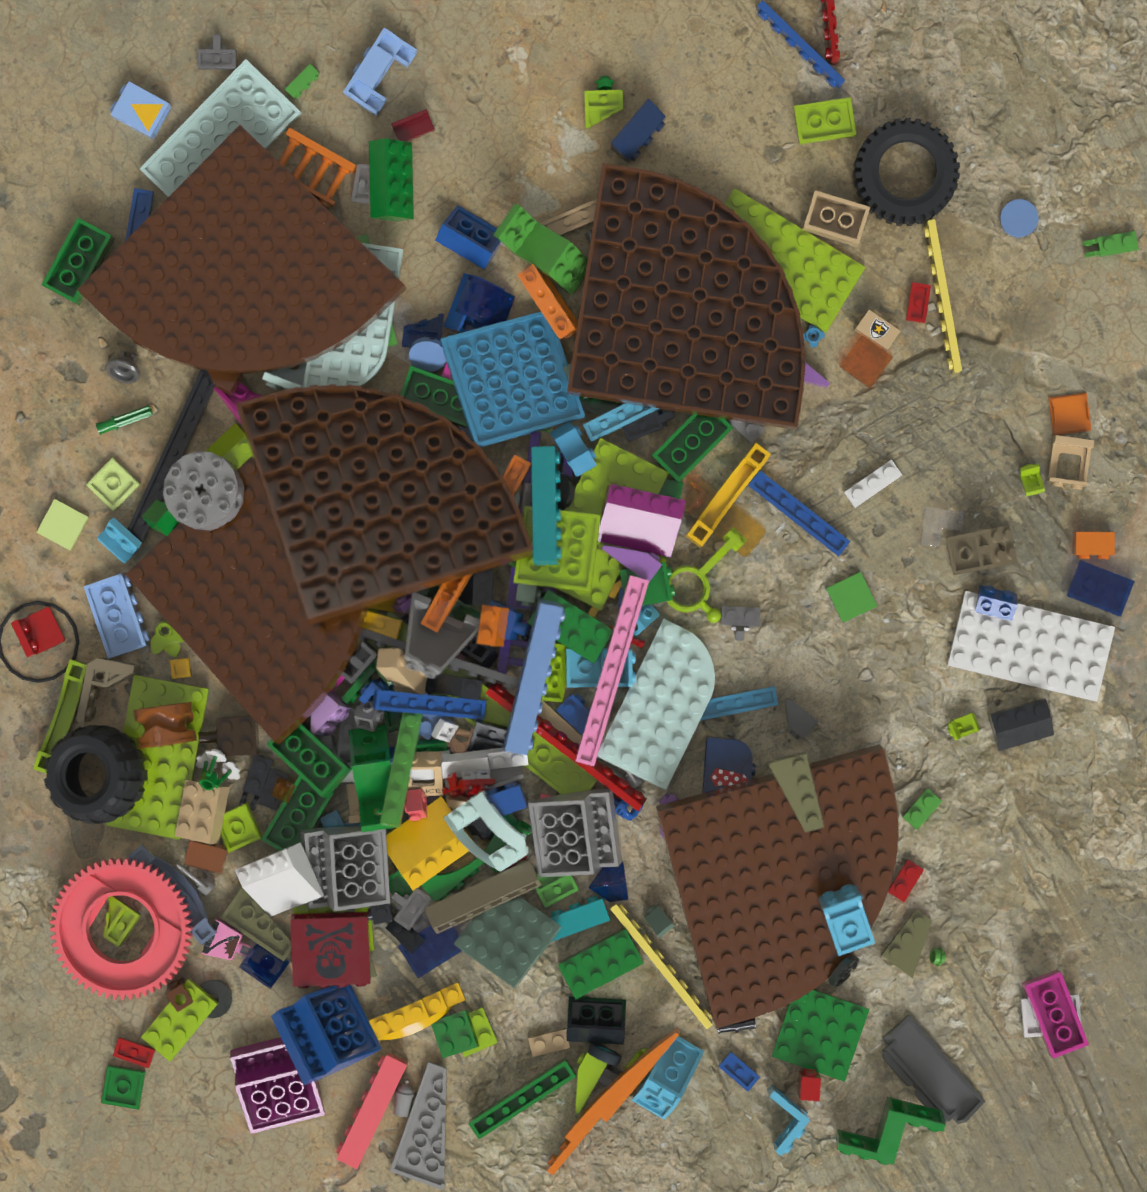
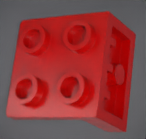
M46 607L23 619L11 622L27 658L65 642V637L50 607Z

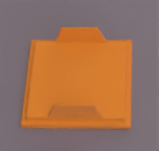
M1087 393L1048 398L1053 436L1092 431Z

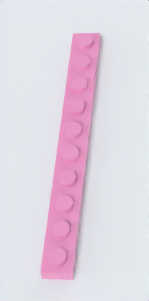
M629 575L575 758L576 762L590 766L595 765L649 580Z

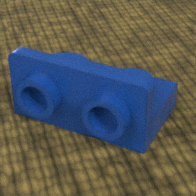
M571 694L556 711L582 735L590 708L588 709L584 705L586 701L579 694L575 696Z

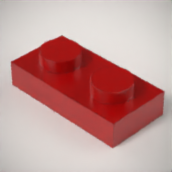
M911 283L906 321L925 324L931 285Z
M907 859L891 884L888 893L905 902L924 869Z
M119 1037L113 1056L150 1068L156 1050L152 1047Z

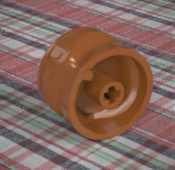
M192 702L133 710L135 722H140L144 727V734L137 738L139 749L197 740L195 731L187 728V725L193 722L194 717Z

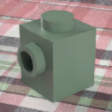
M518 584L516 600L521 601V605L532 607L533 603L538 604V600L542 599L543 589H541V586Z

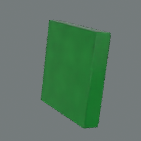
M108 1064L101 1103L139 1110L146 1071Z

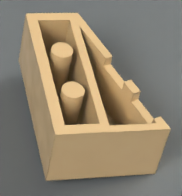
M399 648L379 649L376 668L387 681H391L394 684L393 688L395 691L425 694L427 676L417 670L413 671L406 667L405 651Z

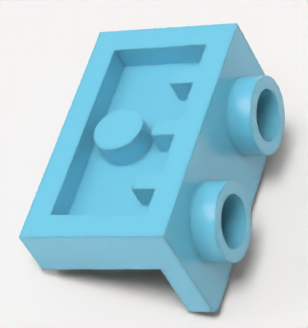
M114 517L108 522L105 530L97 537V540L124 564L138 552L142 544Z

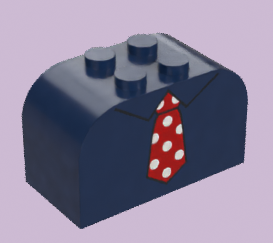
M706 736L702 793L751 780V776H755L756 764L753 763L750 748L744 742L735 738Z

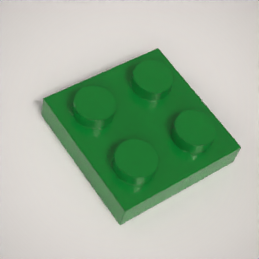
M468 1010L440 1018L431 1024L442 1059L479 1047Z

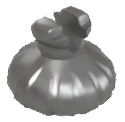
M122 350L119 357L108 360L105 365L107 374L118 382L132 384L140 378V370L135 364L137 361L136 353H131L130 357H126V351Z

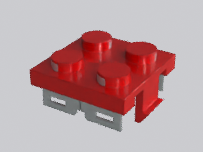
M479 770L475 774L474 771H461L462 778L460 781H457L456 772L444 779L445 788L442 789L443 795H451V797H459L462 794H467V797L476 796L478 792L489 790L488 787L495 784V778H490L489 770Z

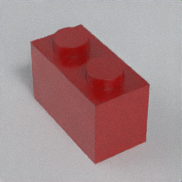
M804 1068V1071H799L797 1094L799 1099L820 1102L821 1077L819 1073L815 1072V1069Z

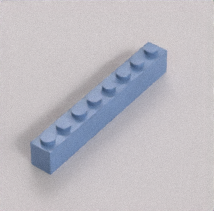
M543 599L538 600L503 744L504 751L527 755L528 750L533 748L534 739H532V734L537 731L538 720L536 718L537 714L541 713L543 702L540 701L542 695H545L547 691L545 681L546 677H550L552 665H550V661L556 654L554 644L555 640H559L561 633L559 624L565 617L562 603Z

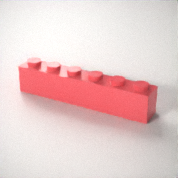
M389 1052L386 1057L381 1056L377 1065L380 1067L378 1074L373 1073L369 1084H372L369 1091L365 1090L360 1100L364 1103L361 1109L356 1108L352 1117L355 1119L353 1126L348 1125L344 1136H347L344 1143L340 1142L335 1152L339 1154L337 1160L358 1169L408 1065L407 1061Z

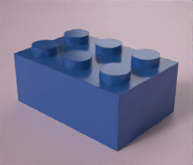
M514 781L505 784L502 789L496 787L487 790L484 795L490 805L493 804L501 816L527 808L528 806L521 782L517 783Z

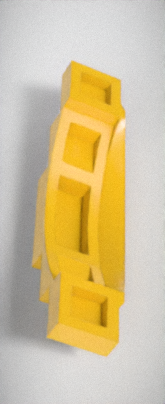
M459 982L401 1008L368 1019L378 1040L402 1038L435 1023L453 1005L461 1003L466 999Z

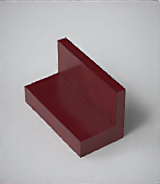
M427 109L391 123L399 141L409 142L435 131Z

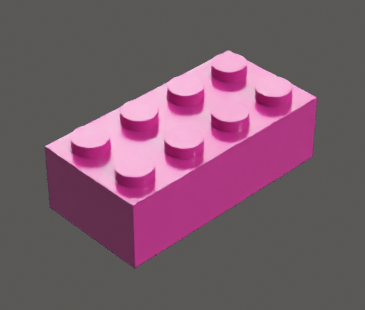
M1058 969L1022 983L1051 1058L1054 1059L1089 1045L1063 975Z

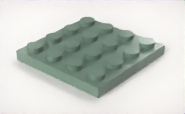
M518 896L475 916L455 941L454 945L509 986L516 989L562 927Z

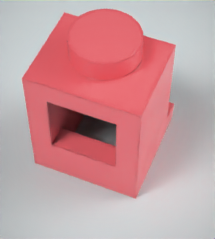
M422 789L407 791V802H405L404 809L409 814L410 820L419 821L421 818H427L426 794Z

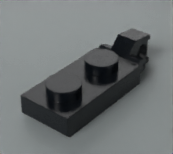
M656 410L622 427L627 441L631 442L668 426L666 421L674 419L675 415L673 411L663 414L662 410Z

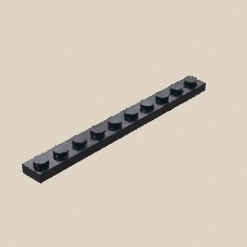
M200 370L127 529L142 543H144L151 528L142 518V515L156 499L163 502L165 478L171 466L184 456L213 394L215 385L207 370Z

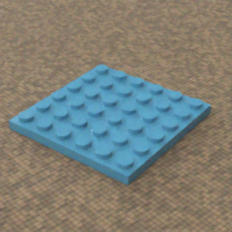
M542 312L440 339L472 440L479 447L562 425L569 421L580 420L585 417L579 396L567 394L569 380L563 367L567 366L568 363L559 338Z

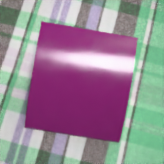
M281 1037L230 1050V1060L235 1071V1088L251 1134L325 1115L319 1081L317 1080L307 1085L303 1084Z

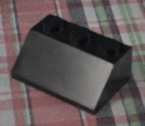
M494 567L472 574L455 605H490V601L493 600Z
M1044 698L987 714L998 751L1054 735L1051 713L1047 700Z
M569 996L566 1041L624 1045L626 1000L588 997L575 999V997Z

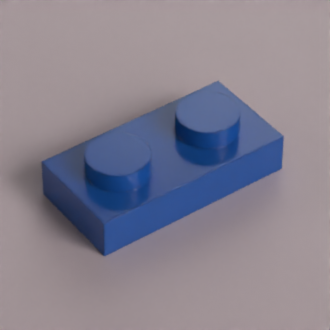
M731 1051L718 1065L719 1068L747 1092L760 1078L754 1070Z

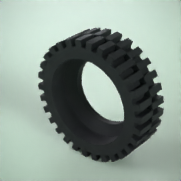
M899 118L895 119L892 123L890 121L884 123L882 127L879 126L867 137L858 151L854 162L853 177H855V181L853 183L854 188L857 187L858 191L856 194L858 198L861 197L862 205L870 207V214L875 213L878 215L877 219L882 220L883 218L887 220L886 223L888 224L893 222L896 223V226H902L903 224L912 226L914 223L921 224L925 220L932 219L948 204L958 186L960 162L956 160L958 154L957 151H953V143L947 141L948 136L946 134L942 135L939 133L940 128L936 126L934 129L930 127L932 123L926 122L923 124L921 119L917 118L915 121H911V118H905L904 121H900ZM903 142L916 143L924 147L933 157L936 166V176L931 188L922 196L913 199H902L892 195L885 189L879 177V164L883 154L890 147Z

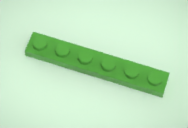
M407 712L402 714L380 821L381 825L400 828L423 717L422 714Z

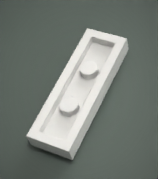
M890 460L849 488L844 494L853 507L856 508L901 477L902 474L894 462Z

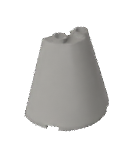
M413 592L405 653L406 667L410 670L424 673L429 678H435L479 632L480 620L467 615L463 623L448 616L437 633L420 624L429 609L431 599Z

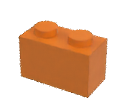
M1073 532V555H1078V559H1090V555H1097V559H1109V556L1115 555V532Z
M482 605L477 639L478 644L504 647L509 608Z

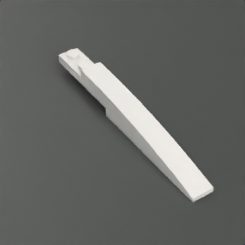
M504 747L450 754V750L438 751L442 752L443 779H446L449 774L456 772L457 777H462L461 771H474L475 774L479 770H489L490 773L492 769L528 765L527 755L504 751ZM431 769L412 770V781L433 780L434 771ZM351 771L342 782H354L353 772Z

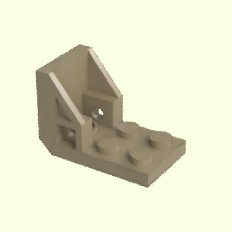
M96 658L88 663L76 721L89 722L91 718L95 717L96 707H94L95 699H98L100 688H97L98 686L113 687L139 673L141 665L108 658Z

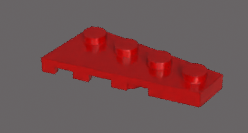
M821 0L825 5V10H822V20L826 21V29L823 30L824 41H828V48H825L826 60L829 59L830 65H834L840 59V50H836L838 49L839 39L838 34H835L837 28L836 15L833 14L835 3L834 0Z

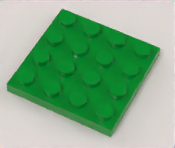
M813 989L800 999L789 1004L772 1052V1057L806 1069H815L817 1073L845 1082L870 1009Z

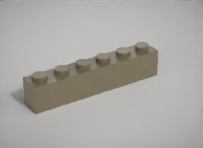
M523 860L518 862L515 867L506 868L501 872L499 871L493 877L489 876L482 879L476 885L466 886L459 893L449 894L442 901H434L428 905L429 907L424 909L433 930L438 934L533 890L542 884L531 861Z

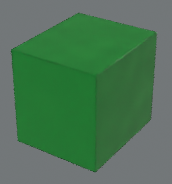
M157 499L142 515V518L153 530L165 536H168L179 523L167 509L166 504Z

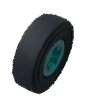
M591 1043L587 1050L588 1054L614 1066H618L622 1058L616 1051L597 1043Z

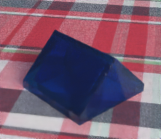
M256 943L239 968L271 989L290 961L287 959L282 961Z

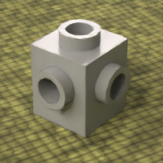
M370 700L365 704L361 702L360 705H357L354 716L357 728L375 732L379 722H382L384 711L373 709L374 700Z

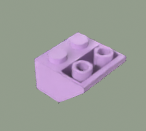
M329 692L325 700L311 714V732L319 736L332 735L337 729L336 725L349 716L348 712L352 708L342 701L337 693Z

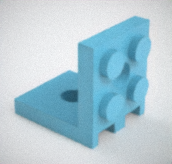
M771 1085L767 1089L769 1097L794 1116L793 1120L773 1143L775 1152L782 1156L792 1149V1142L804 1134V1128L810 1119L807 1112L775 1086Z

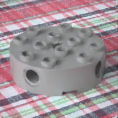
M196 451L181 457L171 466L164 481L163 496L167 509L177 521L196 530L211 531L230 522L237 515L243 503L244 485L239 472L231 462L212 452Z

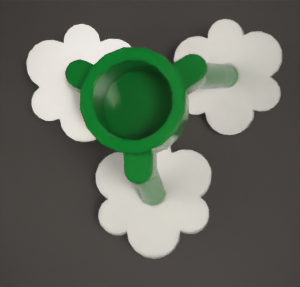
M206 750L202 756L199 755L196 758V766L203 768L199 784L205 790H213L214 787L219 788L220 784L227 777L230 780L233 778L238 780L240 778V769L234 762H226L225 754L221 750ZM221 761L224 762L221 770L224 775L218 780V774L213 769L217 767L216 762Z

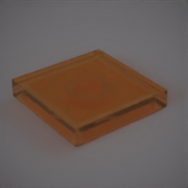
M861 335L839 367L871 389L893 357Z

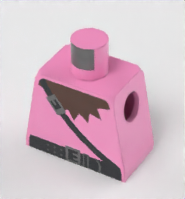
M221 918L215 919L213 928L217 933L206 942L202 954L227 960H233L236 953L247 957L251 946L241 942L244 934Z

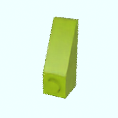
M587 1051L585 1054L581 1053L576 1062L579 1064L576 1093L577 1114L582 1110L607 1066V1063L592 1057Z

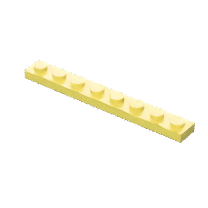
M935 219L928 220L925 223L926 226H923L924 237H928L929 245L926 248L928 257L931 256L932 258L930 271L931 275H935L936 283H933L934 293L938 294L939 297L937 310L938 313L942 314L943 319L940 321V327L946 336L943 343L945 351L949 353L947 366L949 370L952 369V374L960 373L962 366Z
M614 903L610 907L611 911L706 1029L712 1026L711 1014L706 1009L703 1011L700 1008L699 1004L701 1002L694 994L690 995L687 989L689 987L682 979L678 980L675 974L677 972L670 964L666 965L663 962L665 957L658 949L654 950L651 947L653 942L646 934L642 935L639 932L641 927L634 919L630 920L626 914L629 912L622 904Z

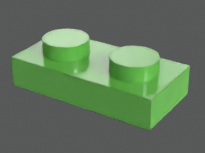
M926 788L902 818L918 830L942 800Z

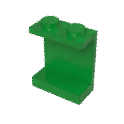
M666 562L661 563V567L648 583L642 606L671 601L672 596H675L674 585L669 584L668 578L672 577L670 565L666 566ZM629 569L620 570L623 593L625 592L629 575L638 577Z

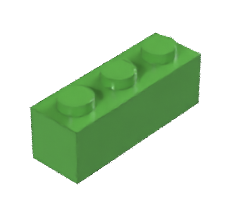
M309 64L285 90L294 100L298 99L302 92L307 90L311 86L310 84L319 78L320 74Z

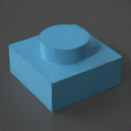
M338 810L320 818L324 828L345 827Z

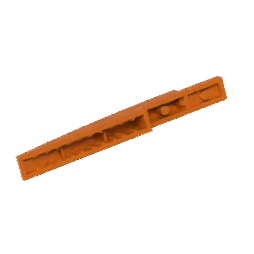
M515 454L502 476L513 497H515L532 466L531 463ZM472 574L442 583L420 624L438 633Z
M678 1028L668 1033L629 1065L574 1121L566 1131V1139L560 1145L559 1153L557 1155L553 1154L547 1162L549 1164L547 1171L551 1175L556 1173L600 1118L605 1122L609 1121L679 1036L680 1030Z

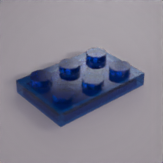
M469 275L455 312L489 326L507 320L516 296Z
M1080 560L1066 596L1121 617L1135 581Z
M431 925L418 932L425 942L413 954L402 944L398 945L417 978L422 977L461 952L454 945L460 936L454 926L438 934Z

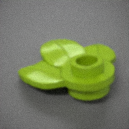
M162 621L157 624L155 628L156 634L151 638V650L154 655L164 650L170 656L177 657L180 652V643L185 641L167 621ZM163 627H167L169 629V632L167 634H164L162 632Z

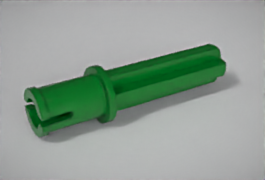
M147 405L117 417L111 416V419L96 423V428L99 435H102L103 433L114 429L119 430L118 428L150 417L153 415L151 407Z

